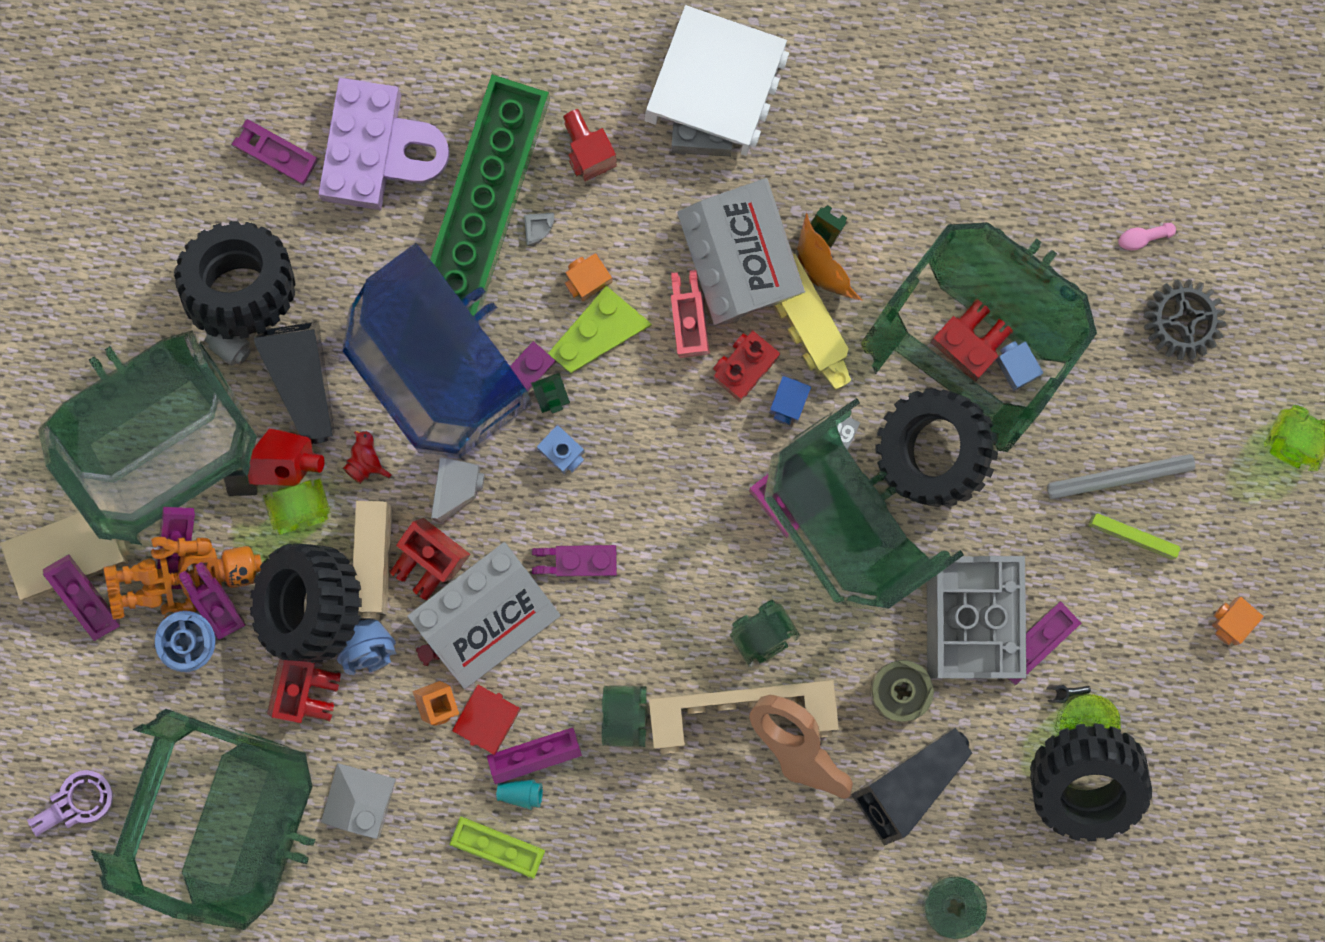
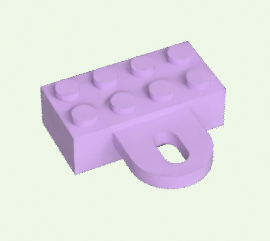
M339 77L318 195L322 201L381 210L387 179L426 183L437 178L445 170L449 160V147L444 135L438 128L429 123L397 118L401 100L399 87ZM417 144L433 147L436 150V156L432 161L426 162L409 159L405 156L404 152L407 146Z

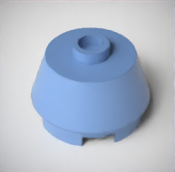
M179 611L169 615L160 623L155 634V649L160 660L170 669L179 672H191L204 666L211 658L215 649V634L210 623L203 616L191 611Z
M359 620V623L353 629L355 631L353 638L346 642L347 646L343 651L337 653V661L348 675H355V669L368 668L369 672L376 671L391 662L390 655L397 654L394 648L396 641L378 620Z

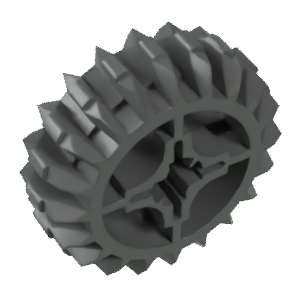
M1177 279L1173 282V288L1166 283L1162 286L1163 293L1158 290L1153 293L1156 301L1149 300L1146 304L1153 311L1145 312L1143 317L1152 320V322L1144 325V329H1154L1155 333L1151 334L1148 340L1153 341L1156 338L1160 340V343L1155 347L1157 351L1166 346L1168 349L1165 356H1172L1176 350L1177 360H1182L1186 351L1188 358L1194 360L1196 358V351L1201 356L1207 354L1206 346L1210 349L1217 346L1214 339H1221L1223 334L1216 328L1225 327L1226 322L1217 319V317L1225 314L1224 309L1216 310L1215 306L1221 303V299L1217 298L1212 301L1209 298L1213 295L1214 290L1209 289L1206 293H1203L1204 283L1199 282L1194 289L1191 279L1186 280L1183 288L1181 281ZM1185 297L1197 301L1204 310L1193 309L1189 301L1185 300ZM1175 298V314L1162 319V311L1166 302ZM1183 313L1186 316L1188 315L1190 319L1195 318L1187 326H1184V323L1181 324L1179 321H1175ZM1208 320L1204 336L1201 340L1194 342L1195 325ZM1164 328L1177 330L1181 339H1184V343L1173 339Z

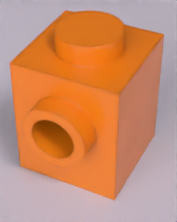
M595 253L585 260L583 257H580L568 265L570 270L565 272L568 281L564 284L573 298L579 295L581 300L585 301L605 288V286L611 284L613 280Z
M1237 597L1230 605L1225 602L1215 612L1213 616L1217 620L1212 626L1217 629L1215 635L1225 644L1230 645L1232 642L1234 645H1239L1264 616L1242 597Z
M438 681L412 691L421 719L433 726L441 725L448 722L451 717L459 715L450 685Z

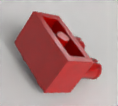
M579 109L572 110L563 116L564 125L572 140V143H570L571 153L568 154L569 163L576 177L582 175L586 182L617 167L616 153L603 128L590 132Z
M975 299L974 303L960 318L953 315L930 342L974 382L997 359L999 355L996 349L1013 333L1009 326L1000 332V329L1006 323L998 319L983 338H978L973 330L991 312L986 305L980 312H977L983 304L978 299Z
M753 330L748 336L743 333L732 346L736 349L729 358L723 356L713 368L716 372L713 380L739 402L746 397L780 357V353Z
M421 518L411 523L396 544L403 553L389 570V573L392 576L398 574L396 579L405 582L413 568L419 563L427 571L412 590L416 595L420 592L421 595L419 597L427 601L441 581L444 583L456 576L471 554L428 520Z
M279 659L267 714L272 718L302 723L304 716L330 722L332 714L323 710L333 711L334 702L308 698V692L311 686L337 692L339 684L329 681L340 682L341 673L316 669L314 662Z

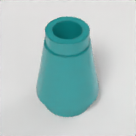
M535 780L498 783L496 798L497 801H503L532 810L533 807L540 808L543 798L542 783H536Z

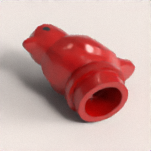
M355 431L356 441L350 451L351 458L346 460L347 464L342 469L359 484L367 480L370 474H380L390 479L392 474L385 470L379 461L374 447L373 435L368 431Z

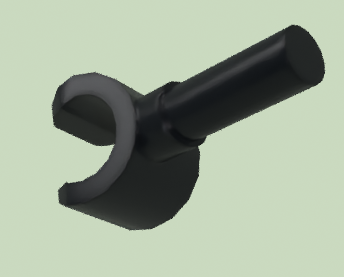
M1049 685L1046 690H1056L1057 693L1055 699L1048 700L1050 703H1065L1069 697L1091 692L1090 686L1067 688L1064 685Z

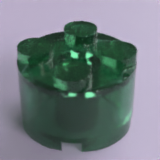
M774 600L761 605L758 608L759 613L749 618L745 615L732 623L733 629L730 638L749 668L754 667V660L757 659L759 664L788 648L789 646L786 641L791 637L796 641L801 636L782 604H776Z
M610 685L603 687L602 746L646 747V729H641V727H645L648 720V706H642V704H647V686Z
M948 875L938 878L928 887L923 898L922 911L926 922L934 931L947 938L962 939L971 936L983 925L986 919L987 903L983 892L974 882L961 876ZM952 899L962 905L958 908L959 913L956 915L951 911H947V908L951 906L950 900Z

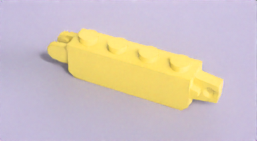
M793 254L805 293L774 305V308L781 319L786 317L791 327L787 329L789 335L796 345L801 343L806 353L802 357L809 370L815 369L818 375L822 373L833 389L838 390L851 382L844 362L849 348L796 254Z

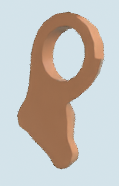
M775 695L761 697L749 713V719L757 735L779 760L783 775L792 782L826 791L843 799L849 798L853 782L850 776L837 768L828 753L820 748V731L815 718L805 708L792 700ZM769 713L789 719L801 729L804 736L791 734L778 727L771 720Z

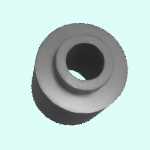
M207 334L204 340L209 344L208 348L231 366L236 363L242 364L251 352L248 349L250 342L246 339H240V336H233L232 340L222 339L221 334H218L217 337Z

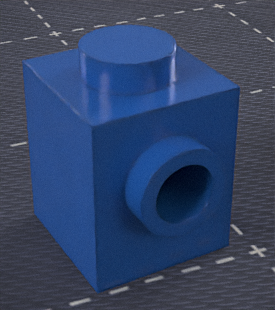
M783 376L769 412L774 415L773 420L789 426L791 422L798 423L811 386Z

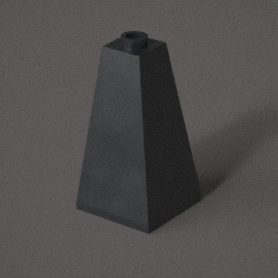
M319 321L268 328L265 332L259 335L256 334L254 337L255 346L299 435L308 437L311 440V444L329 441L328 437L333 436L335 430Z
M956 727L945 732L851 794L884 846L909 835L972 755L968 739L962 732H958Z

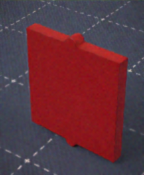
M477 685L452 731L469 740L471 746L478 745L496 755L521 708L505 700L501 693L495 694Z

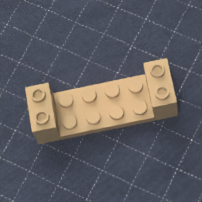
M834 680L649 699L654 749L660 748L661 754L677 753L679 752V746H685L681 709H687V714L706 713L707 706L717 705L718 711L736 710V703L747 702L748 708H754L758 700L766 695L780 696L795 703H798L797 697H801L802 707L815 718L819 726L820 738L832 737V730H839Z

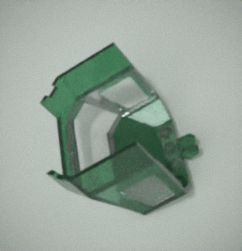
M193 330L163 338L124 364L111 346L104 349L108 359L113 362L117 369L107 374L99 359L95 356L90 358V364L101 379L62 403L38 429L46 467L99 539L111 541L112 539L129 541L130 544L142 545L139 533L162 518L163 507L182 506L240 467L248 478L250 459L257 435L226 378Z

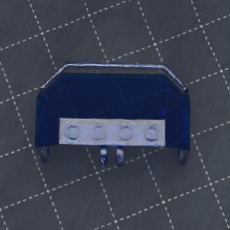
M415 243L366 279L365 284L348 311L342 352L417 452L461 458L530 407L532 402L522 382L479 325L480 322L494 313L498 307L494 302L487 304L472 316L467 308L483 297L486 293L483 287L477 288L461 301L432 261Z

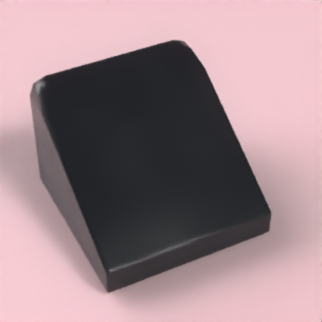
M225 470L223 472L228 496L257 495L258 485L249 484L247 470Z

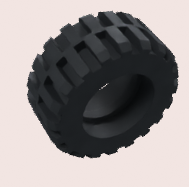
M230 221L229 225L224 226L219 223L213 225V229L209 231L204 229L199 232L196 240L191 239L184 246L186 252L182 251L177 258L178 265L174 269L175 285L188 319H191L193 325L199 330L205 329L206 334L214 337L221 334L222 339L233 340V336H240V339L250 338L249 334L257 332L259 335L266 331L267 326L271 325L273 327L280 321L279 316H284L290 309L289 302L294 300V286L296 283L289 255L279 237L272 235V232L267 228L261 226L258 229L256 224L249 222L241 225L239 221ZM234 269H252L260 273L251 285L239 291L220 292L211 289L212 284L218 277Z
M928 388L923 393L914 391L908 394V400H898L894 404L896 411L894 413L887 411L883 418L887 421L885 428L879 427L877 436L882 437L881 444H875L876 454L882 457V460L878 461L877 464L880 471L886 472L887 475L884 479L887 484L895 487L896 493L900 496L908 498L910 501L933 507L955 506L957 501L966 502L973 498L971 493L974 490L980 492L985 487V483L982 482L985 476L991 478L995 470L990 468L991 461H997L998 451L993 450V444L998 443L997 434L991 432L990 428L993 427V423L990 417L983 414L984 410L978 404L971 402V399L945 389ZM936 420H946L955 426L959 434V455L954 465L947 472L940 476H928L922 473L916 464L914 457L915 441L926 425Z
M301 543L285 544L268 555L269 559L263 561L260 566L261 571L256 574L253 581L255 588L251 590L250 599H253L252 607H250V615L254 618L252 623L253 629L259 634L257 638L261 645L266 647L265 649L271 655L281 660L304 662L330 660L337 653L344 650L347 646L346 642L350 641L355 634L353 630L355 625L359 623L360 615H358L359 607H362V598H359L361 586L360 582L355 578L357 573L354 567L349 564L350 561L347 557L333 547ZM306 593H307V604H306V610H305V612H304V602H305V596H306Z
M1094 723L1093 726L1079 724L1076 725L1075 729L1071 730L1067 727L1060 730L1058 736L1052 735L1045 741V747L1041 745L1038 748L1035 758L1031 762L1030 779L1037 814L1047 827H1053V831L1062 836H1065V834L1069 835L1070 839L1080 841V838H1085L1088 842L1097 841L1096 838L1104 837L1105 840L1114 838V834L1118 832L1123 834L1130 829L1131 824L1136 825L1143 818L1142 814H1145L1150 806L1152 785L1144 750L1139 743L1135 742L1132 736L1126 732L1121 734V730L1110 726L1108 729L1104 728L1103 724ZM1089 775H1103L1113 778L1107 785L1093 790H1078L1068 786L1073 781Z

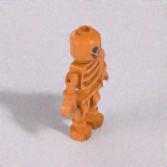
M154 537L151 539L152 546L154 548L162 546L163 548L158 550L151 549V555L155 559H160L161 569L156 568V562L153 559H145L131 568L123 566V570L118 571L116 570V565L103 567L112 618L115 620L125 616L124 607H129L130 609H135L136 605L149 608L159 607L163 603L162 594H166L167 603L160 607L162 615L168 612L176 613L179 611L197 613V608L190 600L189 593L180 580V573L186 571L191 576L193 582L195 581L197 588L204 583L197 573L196 565L203 562L212 578H216L221 587V582H226L228 587L235 588L254 584L253 581L256 574L261 571L260 566L262 562L260 554L254 555L253 550L249 546L224 550L221 558L217 559L215 548L212 547V543L208 538H196L193 541H185V538H178L177 541H173L165 537ZM178 553V556H180L178 572L170 574L166 557ZM192 564V569H190V571L187 570V568ZM131 580L141 581L144 584L142 589L136 593L128 591L127 595L121 596L119 582L131 584ZM172 585H181L184 594L187 596L186 602L175 603L173 601Z

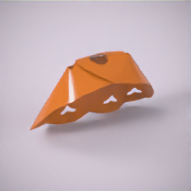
M806 212L797 251L799 253L798 259L810 281L824 290L863 301L851 288L850 278L843 267L832 259L829 246L815 232Z

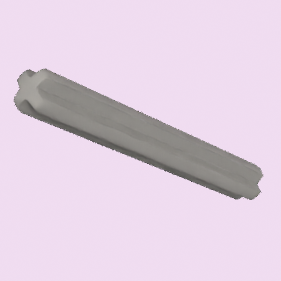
M1189 454L1051 482L1047 485V491L1050 499H1056L1189 472L1195 469V460L1193 455Z

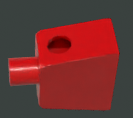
M271 428L267 430L245 458L249 484L295 486L301 482L307 472L321 473L325 463L323 455L313 454L311 440L308 437Z

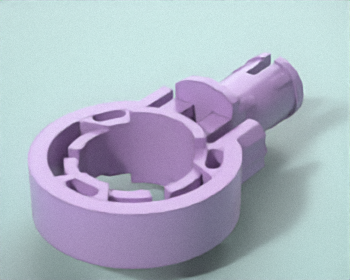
M89 770L78 771L70 775L62 784L60 791L50 796L52 802H56L66 795L67 797L54 803L50 808L31 819H27L29 826L34 827L32 831L35 836H39V834L60 822L66 821L77 813V816L65 822L67 828L78 822L87 824L102 819L110 810L113 802V792L109 782L99 773ZM91 776L99 779L98 783L88 779V783L94 784L99 789L100 803L103 804L104 794H107L104 808L95 816L92 814L100 809L98 805L92 810L81 811L73 804L72 796L75 788L85 783L84 779L74 783V780L80 777ZM102 783L106 787L105 791H103V789L101 788ZM72 784V786H71V788L69 789V791H67V788L69 787V785ZM70 805L71 808L63 813L62 808ZM82 815H90V817L82 818Z

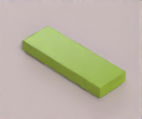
M1099 513L1091 516L1088 524L1089 527L1171 560L1176 559L1181 550L1180 546Z
M460 816L449 844L535 879L546 851Z

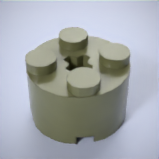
M908 660L894 661L883 666L874 675L870 686V697L875 709L884 718L895 722H907L919 718L929 709L934 696L933 684L927 671L919 664ZM904 683L906 684L905 690L909 692V696H903L901 699H898V693L894 691V688Z

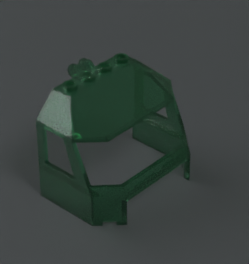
M988 222L948 224L889 300L860 344L865 353L871 354L874 360L871 366L875 374L878 373L895 350L949 391L971 399V402L978 404L984 410L983 414L990 417L993 423V427L990 429L991 432L997 434L998 443L993 445H996L997 451L1009 452L1040 415L1097 335L1090 303L1086 293L1080 290L1075 283L1069 282L1049 265L1057 255L1055 251L1051 250L1042 261L1033 255L1038 251L1042 243L1037 238L1027 249L1006 236L1001 229L995 228ZM928 263L940 289L966 308H969L975 299L980 300L983 304L977 312H980L985 305L991 311L983 320L992 327L998 319L1004 321L1006 324L1000 329V332L1009 326L1013 333L1007 338L1011 341H1016L1017 345L1026 342L1032 354L1038 360L1065 363L1056 377H1051L1027 406L1003 403L908 333L899 315V311L918 285V276Z
M856 398L827 414L781 446L771 456L764 500L835 603L873 611H882L894 606L960 559L964 554L961 550L952 553L944 550L930 559L904 534L884 502L896 493V488L889 486L884 492L879 494L874 487L877 482L884 480V477L887 475L886 472L880 471L869 479L861 471L841 440L837 425L849 418L852 413L851 409L860 404ZM775 493H777L842 590L875 596L876 598L872 600L855 595L848 597L840 596L772 497Z
M164 709L156 714L157 718L147 724L142 723L133 729L134 731L155 737L114 854L91 850L93 859L99 863L102 876L99 877L104 890L172 918L245 930L273 904L287 860L291 859L303 864L308 863L309 857L305 854L291 851L294 840L306 846H314L316 839L297 833L313 787L306 753L258 735L192 715ZM196 730L237 746L221 756L182 869V875L192 902L188 903L144 886L135 857L174 744Z

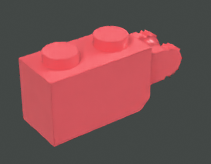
M690 271L689 281L692 293L681 294V279L678 272L671 273L673 287L671 304L677 354L680 358L710 355L704 301L699 289L697 271Z

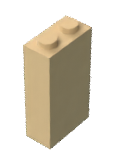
M356 500L353 567L357 573L355 578L360 582L361 586L359 598H362V607H359L358 610L361 620H380V615H387L392 506L388 502Z
M102 504L1 542L0 546L19 599L29 601L55 591L43 576V569L70 554L87 578L103 573V567L116 565L117 568L129 563L126 556L130 554V550L125 538H119L116 527L120 526V522L115 510H109L108 506Z

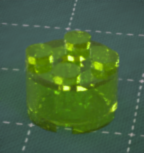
M1292 405L1291 409H1282L1279 411L1263 445L1264 447L1270 445L1272 448L1269 453L1292 467L1299 469L1301 464L1310 466L1308 471H1318L1325 459V419L1318 420L1310 416L1309 411L1299 405Z
M321 478L313 480V486L311 480L295 486L278 489V491L272 493L273 497L270 492L262 495L272 530L277 529L278 535L295 531L297 528H300L299 523L305 521L309 527L328 520L327 514L331 513Z
M1094 694L1079 695L1066 701L1060 708L1055 722L1057 736L1060 730L1067 727L1071 730L1075 729L1076 725L1084 724V719H1093L1094 722L1091 726L1097 723L1103 724L1104 728L1109 729L1112 726L1121 730V718L1116 706L1107 698Z

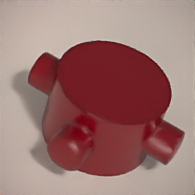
M428 643L416 648L418 658L423 662L424 666H429L430 662L440 659Z

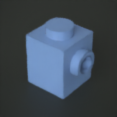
M1016 341L1000 349L1002 355L996 361L1013 391L1032 382L1043 374L1041 367L1026 342L1017 345Z
M558 425L537 446V449L563 474L568 470L573 473L585 460L581 457L585 453L584 449Z

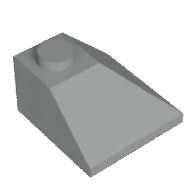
M440 457L431 516L436 523L446 521L474 500L477 491H483L485 474L480 473L479 465Z
M337 763L321 823L379 839L396 779Z

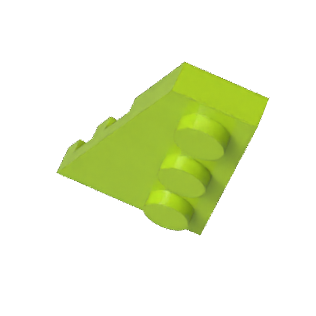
M605 286L548 354L572 374L639 332L649 328L652 324L608 286Z

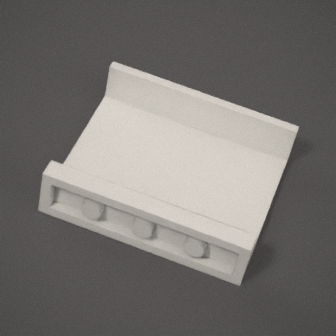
M685 5L648 103L645 121L656 125L659 117L743 145L741 155L747 156L750 146L756 148L761 131L756 129L759 120L765 122L770 109V104L766 103L768 95H775L780 81V78L775 77L778 68H785L789 52L784 51L787 40Z

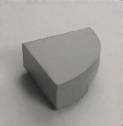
M554 213L524 215L527 246L542 241V238L544 239L549 234L548 232L551 231L550 229H552L551 227L554 224Z

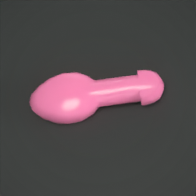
M1163 223L1162 226L1147 230L1139 227L1131 228L1120 236L1118 244L1125 250H1139L1145 247L1149 241L1174 236L1176 227L1173 223Z

